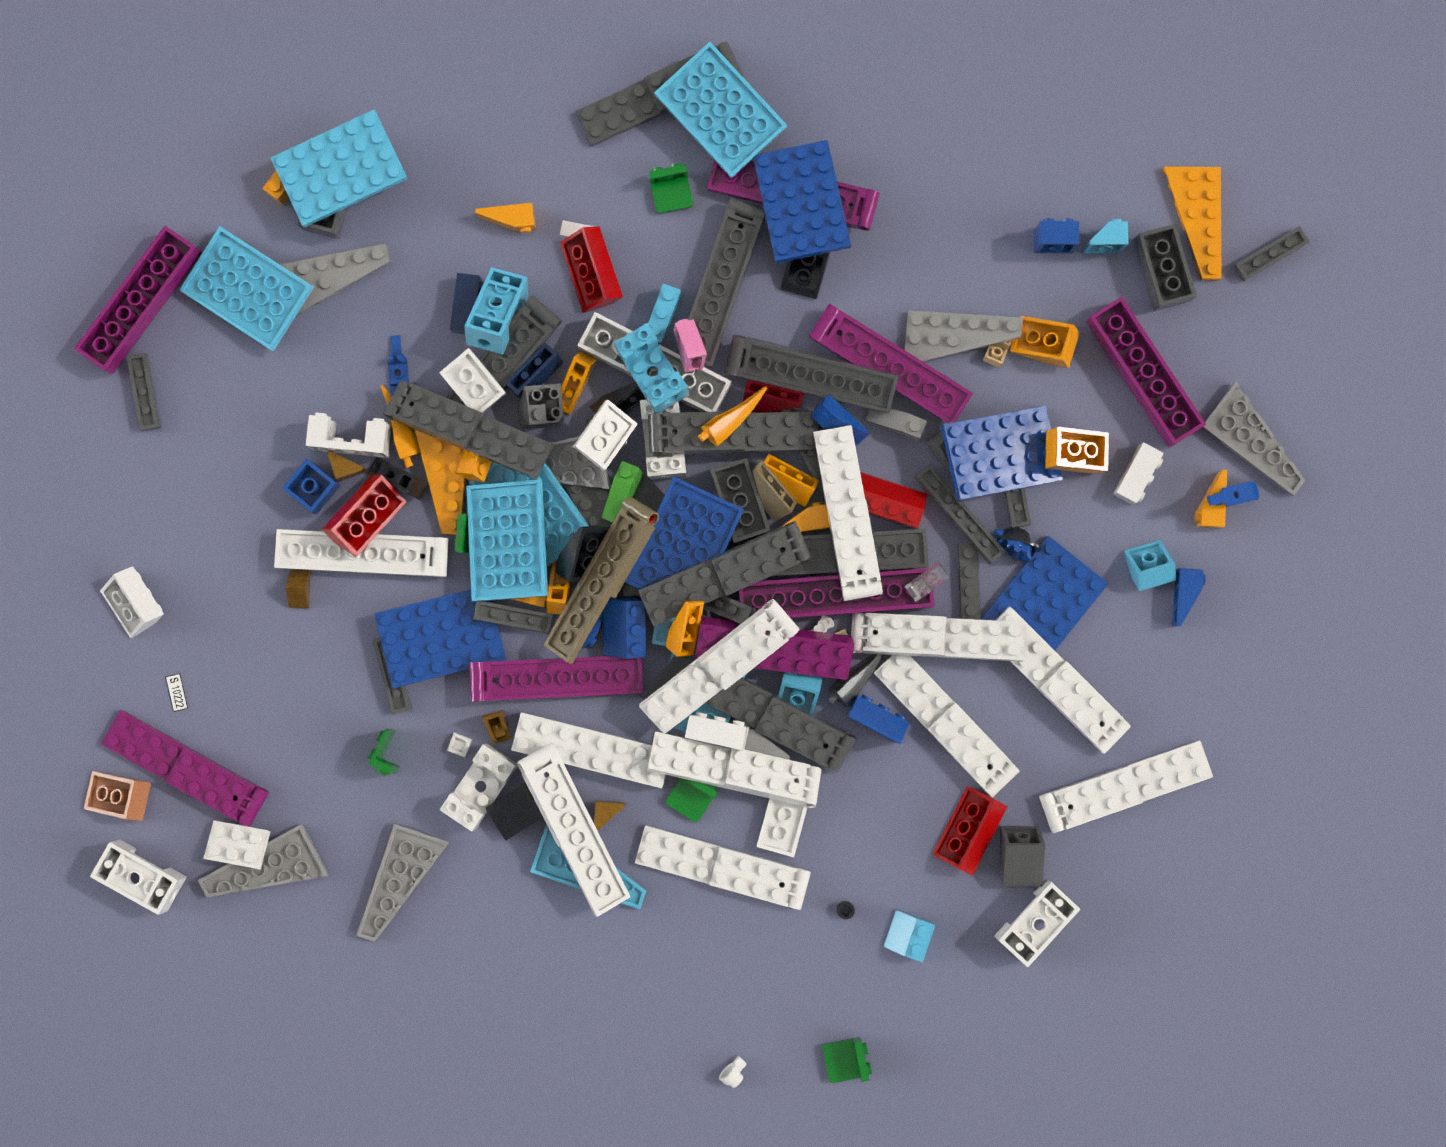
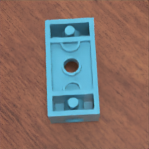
M493 267L490 268L464 326L467 345L503 355L509 342V323L515 310H520L528 298L527 277ZM492 303H501L499 306L492 305Z
M648 323L614 342L616 352L655 413H661L689 396L688 386L679 372H675L659 347L657 337ZM650 368H656L658 374L650 377L647 371Z

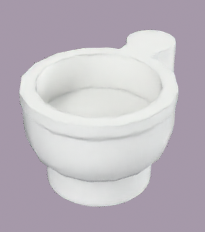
M740 1056L736 1057L733 1063L723 1069L719 1080L725 1085H730L732 1088L737 1087L743 1080L740 1072L746 1066V1062Z

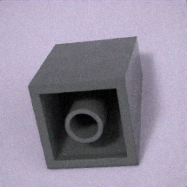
M1000 826V877L1003 886L1010 888L1016 886H1026L1029 888L1042 886L1045 843L1039 826Z

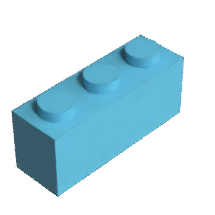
M666 284L662 285L648 325L657 337L658 344L663 346L681 298L680 289Z

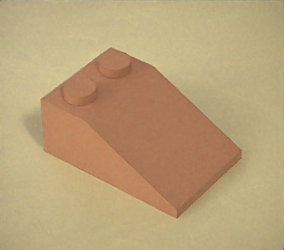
M92 771L84 809L122 819L143 821L151 782Z

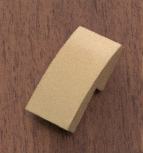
M1012 341L989 345L983 361L1000 368Z

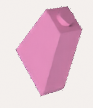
M694 319L679 320L675 323L674 335L684 373L701 370L704 367L707 353Z

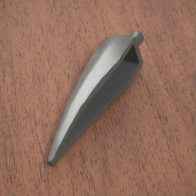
M871 654L849 672L848 680L838 679L829 689L832 695L827 701L833 705L838 700L847 707L866 685L884 654Z

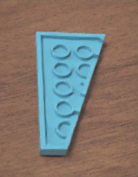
M546 824L530 872L581 889L561 848L557 846ZM616 867L630 895V898L621 903L640 910L647 890Z

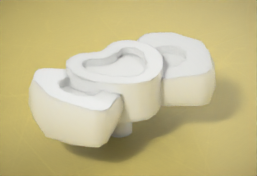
M822 616L818 624L811 631L827 633V629L834 627V621L831 617Z

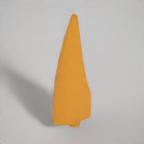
M381 385V389L386 404L388 405L392 396L387 391V389L383 385ZM391 420L394 443L401 461H404L406 468L412 467L411 457L421 454L417 437L411 427Z
M763 387L730 410L713 417L701 427L703 432L698 435V438L702 442L708 438L716 447L719 446L748 417L760 401L767 387Z

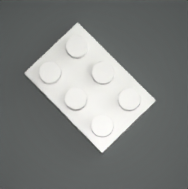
M470 348L439 372L467 407L482 413L506 394L504 389Z
M605 400L573 447L600 469L606 470L637 423L609 400Z
M769 798L756 847L794 857L807 808Z
M214 820L203 859L261 870L271 831Z

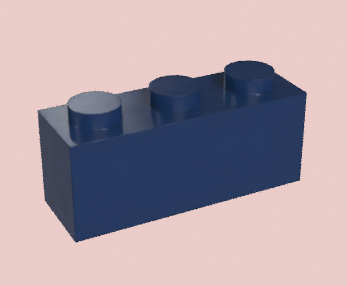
M457 273L450 323L452 333L465 334L464 326L484 284L480 275Z
M544 343L505 384L520 399L524 386L542 385L564 362L558 353Z

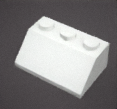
M133 566L113 574L100 590L130 638L137 636L155 624L164 615L161 606L156 603L151 591L145 586L140 574L136 572Z

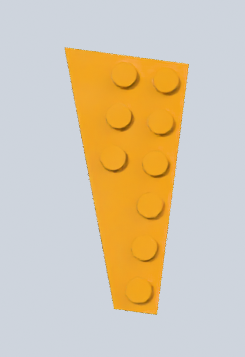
M1164 166L1163 172L1168 179V186L1170 191H1172L1175 200L1174 204L1183 230L1186 232L1189 247H1191L1200 280L1222 279L1221 167Z
M415 430L441 533L456 535L458 513L464 514L466 479L456 473L465 450Z

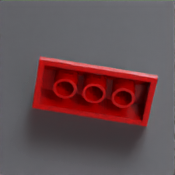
M600 226L582 227L560 242L583 313L611 305L623 298Z
M860 472L870 516L910 529H918L924 512L927 493Z
M371 475L321 530L335 544L354 557H357L407 501L382 475Z
M967 786L932 855L973 876L1008 806Z

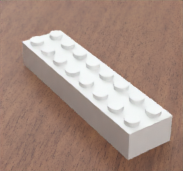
M594 312L577 345L578 349L631 376L616 352L614 342L633 331ZM659 345L675 372H679L688 386L689 396L680 400V402L700 412H718L731 387V381L705 367L701 370L684 373L680 355ZM650 368L647 374L650 377H654L658 374V370Z
M521 712L511 748L512 751L530 755L553 743L564 764L658 788L663 787L666 775L647 770L651 744Z

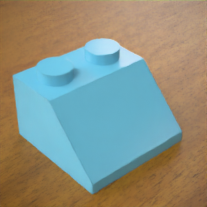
M1122 219L1110 220L1083 248L1082 254H1120L1128 245V221H1122Z
M1161 540L1124 550L1132 580L1139 591L1176 581L1175 562Z
M784 672L778 696L813 714L823 677Z
M896 909L884 947L908 958L923 962L935 924Z

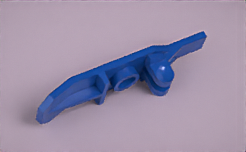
M400 335L390 336L391 355H389L388 371L391 396H393L401 380L409 383L407 359L402 354ZM397 370H401L400 376H395Z
M1251 481L1224 487L1219 493L1207 496L1209 506L1223 504L1228 507L1258 500L1260 494L1256 483Z

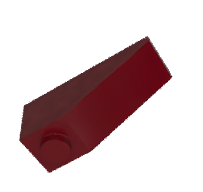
M748 380L743 401L763 387H767L752 412L765 413L801 407L804 396L802 392L753 380Z

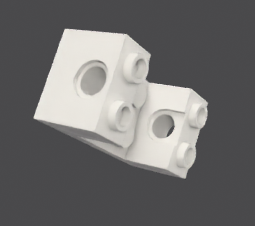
M640 400L648 478L656 480L687 476L684 454H650L648 415L655 414L647 400ZM679 402L659 414L680 413Z
M315 413V416L309 415L306 446L313 451L328 452L330 450L340 454L390 458L393 431L388 422H384V419L373 418V421H367L364 443L362 440L351 439V442H347L342 438L335 437L336 422L332 421L331 417L325 413Z
M487 743L481 746L472 760L473 764L455 791L450 793L440 808V811L470 831L477 829L487 813L485 808L494 803L518 767L516 762ZM478 781L485 782L486 790L484 792H479L476 789Z
M120 839L109 842L90 877L157 915L167 912L187 876L172 868L163 870L134 854L136 848ZM133 872L137 873L140 877L138 883L131 881L130 877Z
M1047 879L1043 881L1042 886H1039L1033 892L1036 896L1035 899L1011 925L1006 922L994 935L999 942L1027 967L1031 965L1080 911V908ZM1037 919L1044 921V927L1040 930L1034 928V922Z

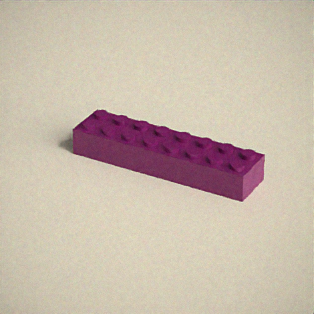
M164 226L74 349L101 369L113 375L202 252L170 228Z
M1122 296L1091 315L1085 321L1168 448L1206 425Z
M701 616L694 659L696 660L737 628L740 623L733 620ZM799 629L793 637L788 638V642L754 667L757 669L848 680L855 644L852 636Z

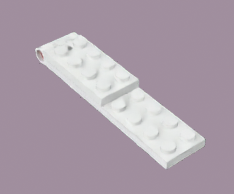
M852 426L813 432L843 599L848 601L882 595L880 572ZM858 570H860V571L862 572L861 575H858V574H857V571H858Z
M277 529L274 568L446 577L449 538L377 534L357 557H354L335 544L324 532Z
M772 599L642 701L639 707L666 734L719 691L729 688L788 642V638L793 637L799 631V627L780 605Z
M1010 606L995 620L1025 622ZM1025 622L1023 662H1010L1102 754H1105L1131 727L1130 724Z
M883 613L852 614L851 636L855 644L853 653L1023 662L1025 622Z
M891 655L874 672V675L991 798L1020 772L1012 761L911 656Z
M656 731L647 767L648 771L792 803L806 808L816 807L821 769L809 764L745 749H729Z
M1198 740L1044 793L1039 798L1052 833H1056L1210 779L1213 775L1201 741Z
M550 743L519 760L517 765L522 772V776L557 846L561 848L594 915L598 917L630 898L555 745Z
M645 825L635 860L636 864L801 910L811 871L647 825ZM784 882L785 884L781 887L779 883Z

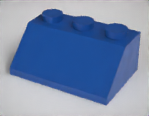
M641 597L609 598L602 611L603 655L626 659L646 657L645 607Z
M864 694L861 697L857 695L846 716L887 739L901 744L909 725L905 721L906 717L897 712L895 715L889 713V708L880 703L876 706L871 703L873 699Z

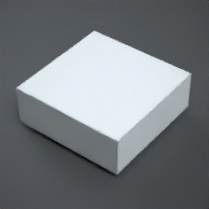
M454 732L447 751L466 757L473 739Z

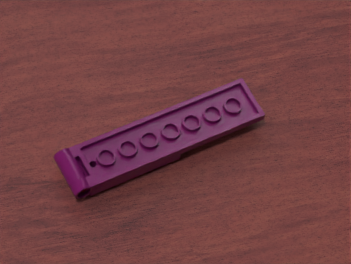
M714 161L707 186L708 191L763 204L754 161H750L732 179ZM837 182L847 227L869 231L880 193L875 190Z
M828 304L809 334L812 340L849 363L899 375L895 391L946 423H953L957 420L973 395L971 391L831 304ZM837 332H842V335H837Z
M612 656L575 658L572 664L567 663L562 658L469 663L470 702L643 693L642 658L626 659ZM495 678L498 679V682L496 684L493 683V679Z
M123 710L119 711L101 745L166 780V783L247 827L251 826L269 794V791Z

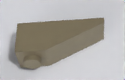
M759 460L752 472L762 506L766 513L776 522L792 513L797 501L766 464Z

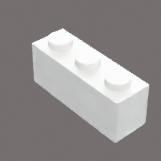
M1144 442L1139 444L1113 495L1131 505L1137 502L1140 503L1145 496L1143 491L1146 485L1150 486L1154 479L1152 475L1154 470H1158L1163 462L1161 457L1164 453Z
M696 712L695 715H689L685 738L744 750L749 727L744 726L745 722L733 720V724L725 722L726 718L714 716V719H709L707 714Z

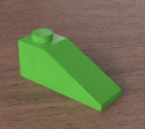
M621 461L611 485L602 519L613 523L622 507L623 501L627 497L634 496L643 476L639 467Z

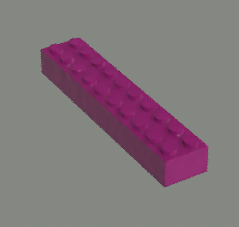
M931 568L880 572L882 595L848 601L843 599L839 575L759 581L739 590L740 603L756 609L755 613L767 602L774 599L791 619L935 607Z

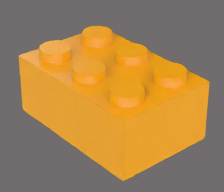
M1063 427L1047 430L1045 469L1091 474L1108 471L1109 433Z

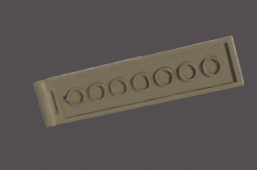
M627 497L623 501L615 520L543 644L567 663L572 664L609 598H616L656 528L654 525L659 520V514L633 497Z

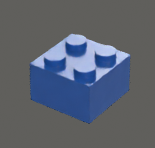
M1046 218L1040 221L1034 230V253H1072L1079 245V221H1073L1071 218L1062 219V221Z
M306 459L282 489L310 512L317 515L341 485L312 461Z

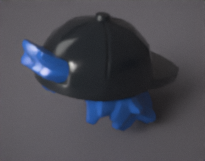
M1018 526L1009 527L1004 530H994L995 533L993 535L997 537V542L1004 550H1007L1009 556H1012L1014 560L1031 561L1030 552H1039L1042 548L1040 545L1032 543L1029 533Z

